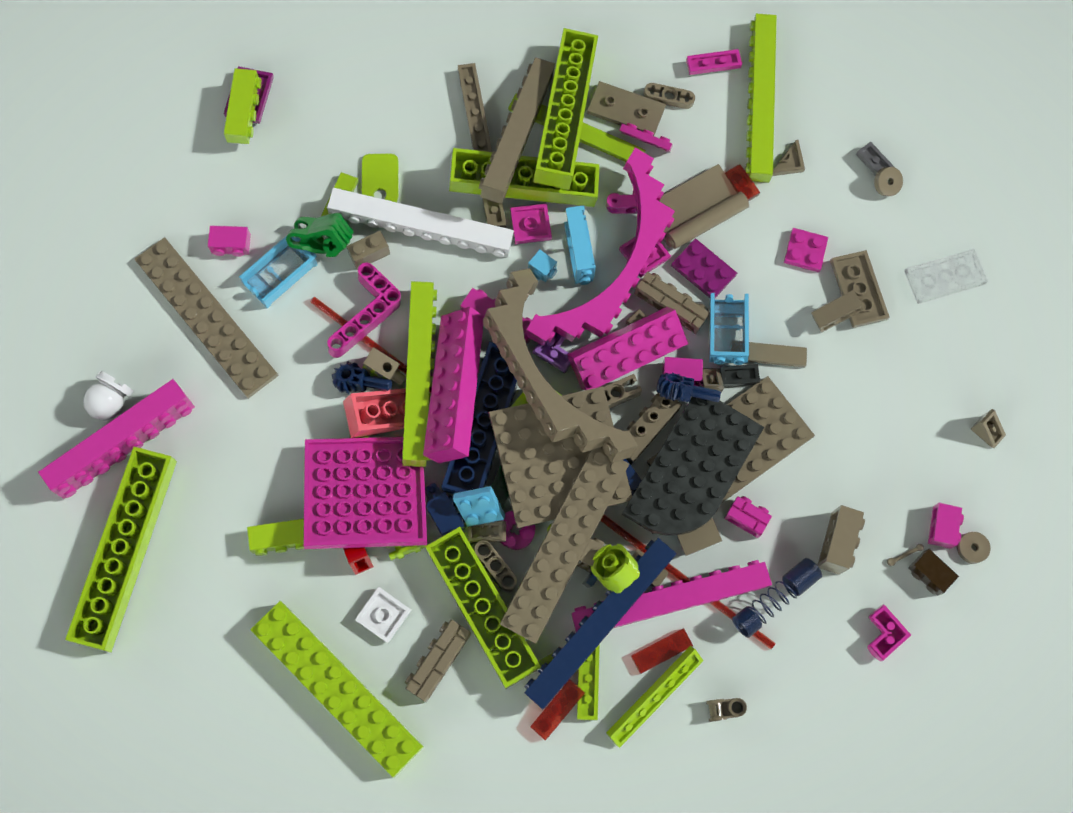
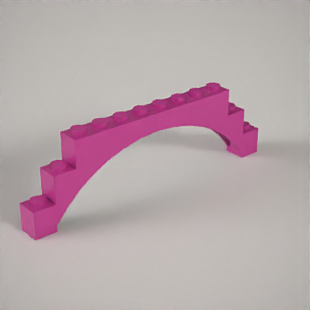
M635 147L623 167L628 173L636 198L637 229L631 255L618 278L597 297L579 307L554 315L539 316L535 314L524 333L525 336L544 346L546 341L551 342L555 332L573 342L575 337L580 338L584 328L600 338L604 333L608 335L613 327V324H611L612 319L618 318L622 311L619 307L622 302L626 304L631 295L629 293L630 288H635L640 280L637 277L640 272L644 273L649 264L646 262L648 257L652 258L657 250L655 247L656 243H661L666 235L663 232L666 227L670 228L675 219L672 217L675 210L659 202L664 194L661 191L664 184L649 176L654 167L651 165L654 158Z

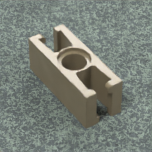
M852 290L811 312L822 333L864 309L857 294Z
M634 374L604 386L609 409L641 395L642 389L640 386L635 390L625 392V386L633 385L637 381ZM618 391L621 396L613 397L611 392Z

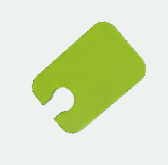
M366 154L362 158V195L374 197L376 191L383 190L386 192L385 200L397 203L399 198V161L395 154Z

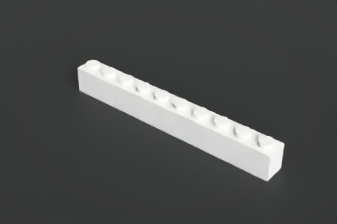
M337 188L332 189L327 206L328 214L340 213L344 219L352 223H364L372 228L381 227L390 232H403L407 236H420L424 240H437L445 245L454 244L462 249L471 248L479 253L488 252L501 258L509 256L514 230Z

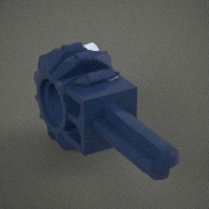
M347 361L345 365L340 363V367L334 368L335 373L331 375L333 385L341 393L346 392L350 394L352 390L354 392H366L367 387L384 391L392 389L391 380L372 377L366 369L360 368L355 362L351 364V362Z
M673 372L660 375L656 387L661 397L673 401L678 400L690 403L692 396L719 402L721 396L720 391L695 386V379L674 374Z

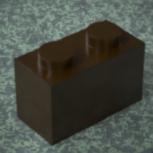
M930 549L923 551L908 567L912 571V576L917 580H921L927 585V590L937 596L945 593L959 577Z

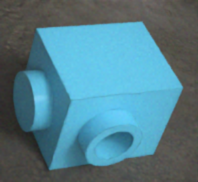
M540 249L528 262V269H531L536 279L542 280L545 283L549 278L552 279L558 271L557 261Z

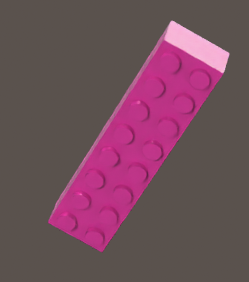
M471 307L441 316L423 452L425 457L437 463L469 456L484 326L483 318L485 317Z
M172 379L41 469L38 473L52 492L63 499L69 498L80 487L89 485L93 478L99 474L106 473L110 466L116 462L123 461L127 457L126 455L132 452L133 446L141 448L143 443L149 439L156 438L160 431L172 427L176 420L189 415L195 406L177 382Z

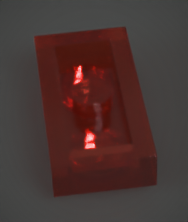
M740 164L725 172L735 191L745 194L748 201L759 196V189Z

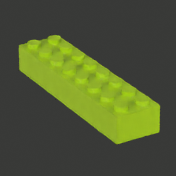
M453 148L449 191L481 195L482 189H479L481 178L486 177L484 174L487 164L491 165L492 163L490 162L492 152ZM521 155L505 198L594 207L598 199L599 164L576 162L570 190L534 183L533 179L538 157Z
M461 527L425 546L426 551L504 688L511 687L539 670L541 665L525 638L500 625L507 607Z

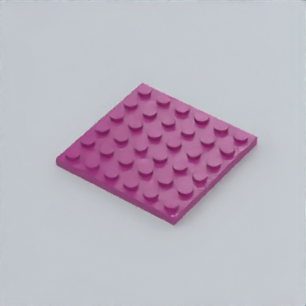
M404 437L305 439L304 549L427 545L424 467L403 466Z

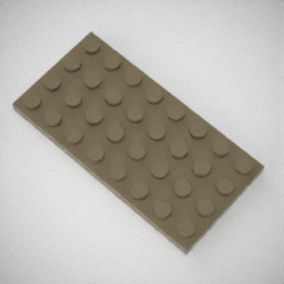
M769 376L727 404L762 425L764 429L722 503L815 436ZM657 454L647 460L649 466H651Z

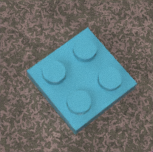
M491 486L454 493L453 500L467 527L500 521L505 518V513Z

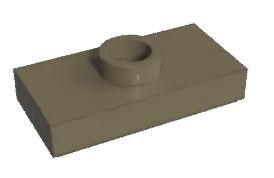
M495 521L469 526V543H478L484 540L488 542H505L507 522Z

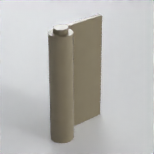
M719 164L661 197L659 202L675 210L672 216L675 218L670 228L666 227L663 231L666 233L665 242L669 248L677 249L749 208V202L745 194L736 192Z

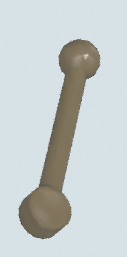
M917 544L912 550L896 558L888 559L887 564L894 566L897 561L916 551H922L924 546Z

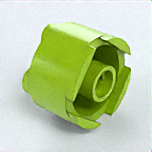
M611 544L605 545L593 557L592 573L606 589L615 593H621L640 575L638 563L621 544L611 546Z

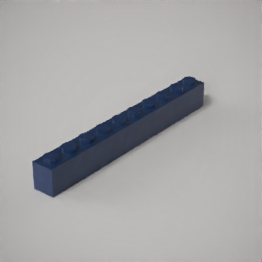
M661 539L651 540L644 548L647 550L642 557L638 555L635 558L638 563V570L640 571L639 577L621 593L607 590L605 593L607 595L606 599L603 602L599 600L593 606V614L590 617L585 616L578 624L580 629L576 633L572 631L565 639L567 644L563 648L558 647L551 655L554 659L549 664L545 662L538 670L540 675L535 680L531 678L524 686L527 689L524 693L542 710L676 556L677 553Z

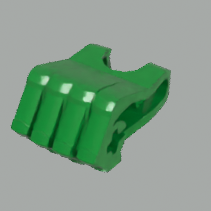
M340 213L328 214L317 218L299 217L294 223V229L289 231L286 241L291 248L307 250L317 254H326V257H336L350 243L354 231ZM300 223L305 224L306 228H302ZM292 236L299 237L301 240L299 242L294 241Z

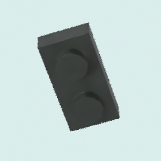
M758 364L720 366L719 368L724 386L760 383Z

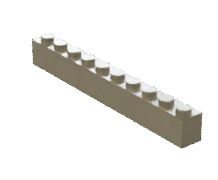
M536 57L533 64L529 63L527 69L528 76L524 75L522 81L523 88L519 87L516 97L518 100H514L511 109L513 112H509L506 123L508 124L503 126L501 131L502 138L497 140L495 147L497 151L492 152L490 158L492 163L491 165L487 164L484 174L486 177L481 178L479 189H482V198L503 203L553 78L556 63Z

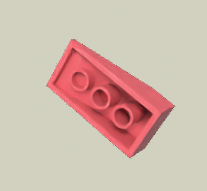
M406 388L351 393L343 401L351 438L404 429Z

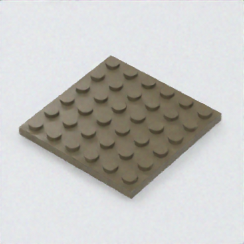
M603 386L562 395L567 402L581 412L614 428ZM529 403L489 412L517 529L554 520L590 451L582 453L575 444L573 437L552 443L549 436L545 434L544 427L540 420L536 418L535 412ZM626 472L607 507L631 500L632 494Z

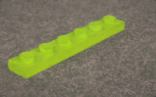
M689 646L606 732L616 746L620 748L704 661L695 648Z

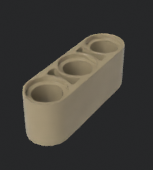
M479 541L475 545V553L483 567L503 591H513L517 585L515 574L488 541ZM485 546L489 549V553L487 555H480L478 549ZM493 562H499L501 569L493 571L490 565ZM510 577L514 583L512 586L506 587L502 583L503 579Z

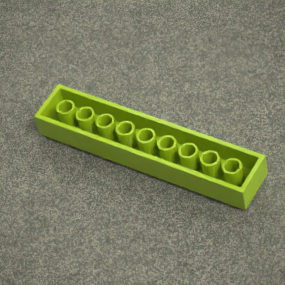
M563 28L533 179L534 183L570 190L598 35Z
M133 446L65 640L112 652L177 463L172 456Z
M279 601L250 629L393 778L424 748L282 601Z

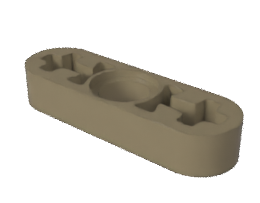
M649 83L644 89V97L669 106L689 109L694 105L695 95L689 90L657 83ZM670 92L674 95V98L667 99L665 94ZM685 97L689 98L688 102H685Z

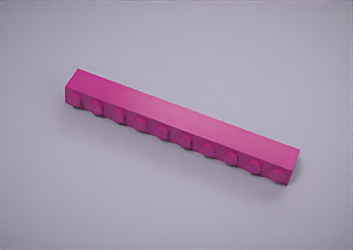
M759 560L748 562L747 567L740 568V565L729 567L728 572L721 573L720 570L710 572L709 577L702 578L701 575L691 577L690 582L683 583L682 580L670 583L671 587L663 588V585L651 588L652 592L641 595L614 628L770 587L772 583L766 563H759ZM586 606L574 608L575 612L571 613L576 632L580 629L578 625L585 616L590 617L593 614V607L586 609Z

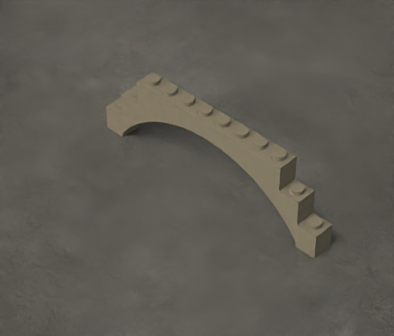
M530 268L511 272L506 283L507 289L499 290L495 300L496 307L487 309L483 318V324L488 329L492 341L496 343L500 350L502 358L508 364L510 372L516 378L519 388L524 392L527 402L532 406L536 418L540 420L544 427L545 434L549 436L552 443L573 437L575 444L582 453L602 447L611 463L632 457L638 445L629 430L622 431L613 428L578 410L552 388L536 367L524 339L522 314L524 303L529 295L534 294L538 280Z

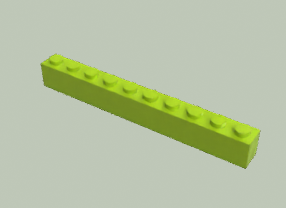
M758 13L755 14L754 20L750 21L749 28L752 31V36L749 39V46L752 47V51L749 52L751 67L748 70V78H751V83L749 82L748 84L750 98H748L747 109H750V114L747 116L749 130H747L746 141L749 142V147L746 148L748 163L745 166V174H748V181L769 183L773 175L777 15Z
M411 281L403 466L426 467V460H430L423 455L431 398L429 387H432L433 376H430V370H434V358H431V352H435V341H431V338L436 333V324L432 323V318H436L437 306H433V301H437V289H434V282Z

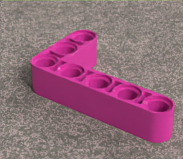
M365 262L359 265L358 280L376 299L329 337L327 341L328 353L334 358L343 356L400 307V291L371 263ZM367 272L370 273V275L364 276L363 273ZM382 285L384 287L376 288L375 286ZM394 297L396 300L390 301L388 298ZM376 309H381V310H383V311L380 312V313H377V312H375L374 310H376ZM366 320L369 323L364 325L360 322ZM349 332H353L355 335L350 337L346 334ZM334 344L341 345V347L337 349L332 348Z

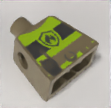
M374 347L371 349L362 367L372 377L393 380L402 385L407 376L398 371V362Z

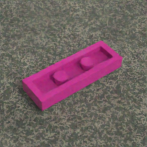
M739 49L690 55L686 58L689 75L739 69L742 67Z
M627 123V125L622 124L619 130L622 134L670 152L673 147L670 139L663 136L657 138L653 136V132L646 129L643 132L637 130V126L631 123Z

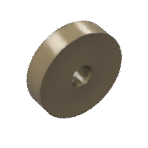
M895 167L880 169L874 179L876 191L882 196H894L899 193L903 185L901 172Z
M979 532L964 534L957 545L959 556L971 564H977L987 559L991 550L988 539ZM971 545L976 546V551L972 550Z

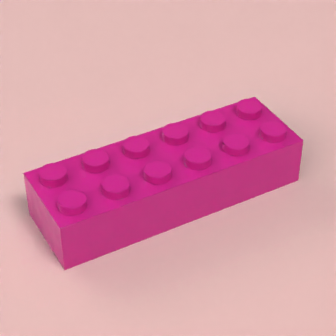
M666 307L567 354L581 389L589 390L598 388L687 345L688 342L676 310Z

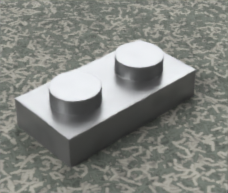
M869 142L856 153L858 158L875 176L884 167H894L872 142Z

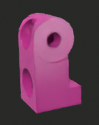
M634 190L632 195L610 194L607 197L606 203L608 212L612 214L637 213Z

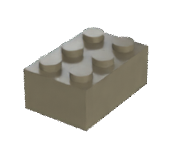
M841 505L831 513L817 564L820 569L840 575L853 567L855 562L854 550L858 548L860 543L859 531L863 529L865 519H863L864 512Z

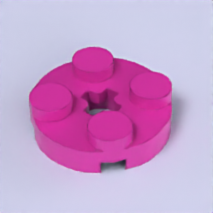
M513 510L506 512L504 520H500L507 522L506 541L500 543L512 550L526 548L534 538L535 525L522 527L519 530V535L511 533L510 530L513 529L516 522Z

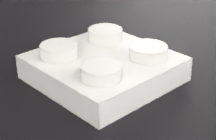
M378 587L355 621L386 643H389L412 610Z

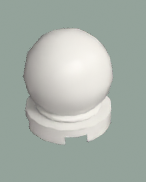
M100 371L96 376L99 383L92 385L86 391L83 402L85 410L92 418L106 421L116 417L121 412L124 405L123 397L127 396L130 398L134 390L125 384L114 383V377Z

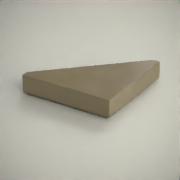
M795 140L790 149L785 153L774 168L772 176L805 171L799 140Z

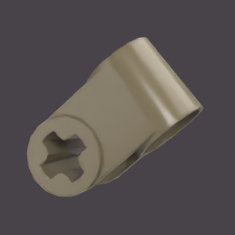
M741 698L706 701L710 712L709 722L740 717L747 711L746 702ZM734 702H738L742 707L739 714L732 711V704Z

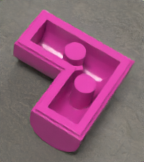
M884 604L868 616L881 634L867 648L877 660L883 661L905 642L911 634Z

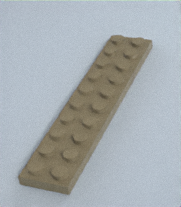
M165 237L134 259L248 399L279 376Z
M602 448L590 451L507 608L500 625L537 643L629 463L623 460L611 463Z

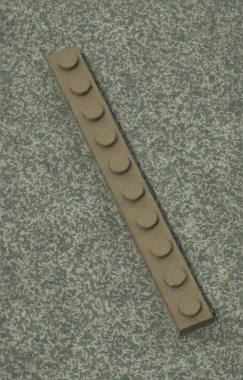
M475 63L458 65V74L473 150L492 152ZM482 198L487 224L506 228L503 204Z

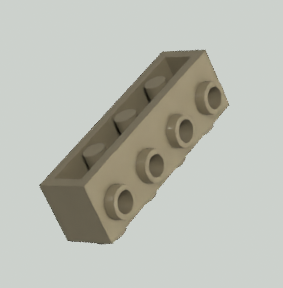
M657 393L651 400V406L649 408L644 407L639 413L640 418L637 422L633 420L626 429L629 430L638 445L632 457L626 459L630 465L635 462L682 406L680 402L671 399L666 400L665 397H661Z

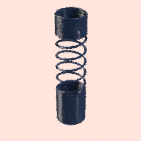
M804 558L782 576V581L775 582V588L769 587L767 594H760V601L753 600L752 607L746 606L732 617L735 627L742 635L750 638L762 628V623L767 624L762 614L754 608V602L761 603L767 614L774 618L773 612L762 602L761 596H768L774 607L782 611L778 602L769 595V590H776L781 600L789 605V600L777 589L776 584L778 582L784 584L787 592L797 599V596L803 594L822 578L820 568L811 559Z

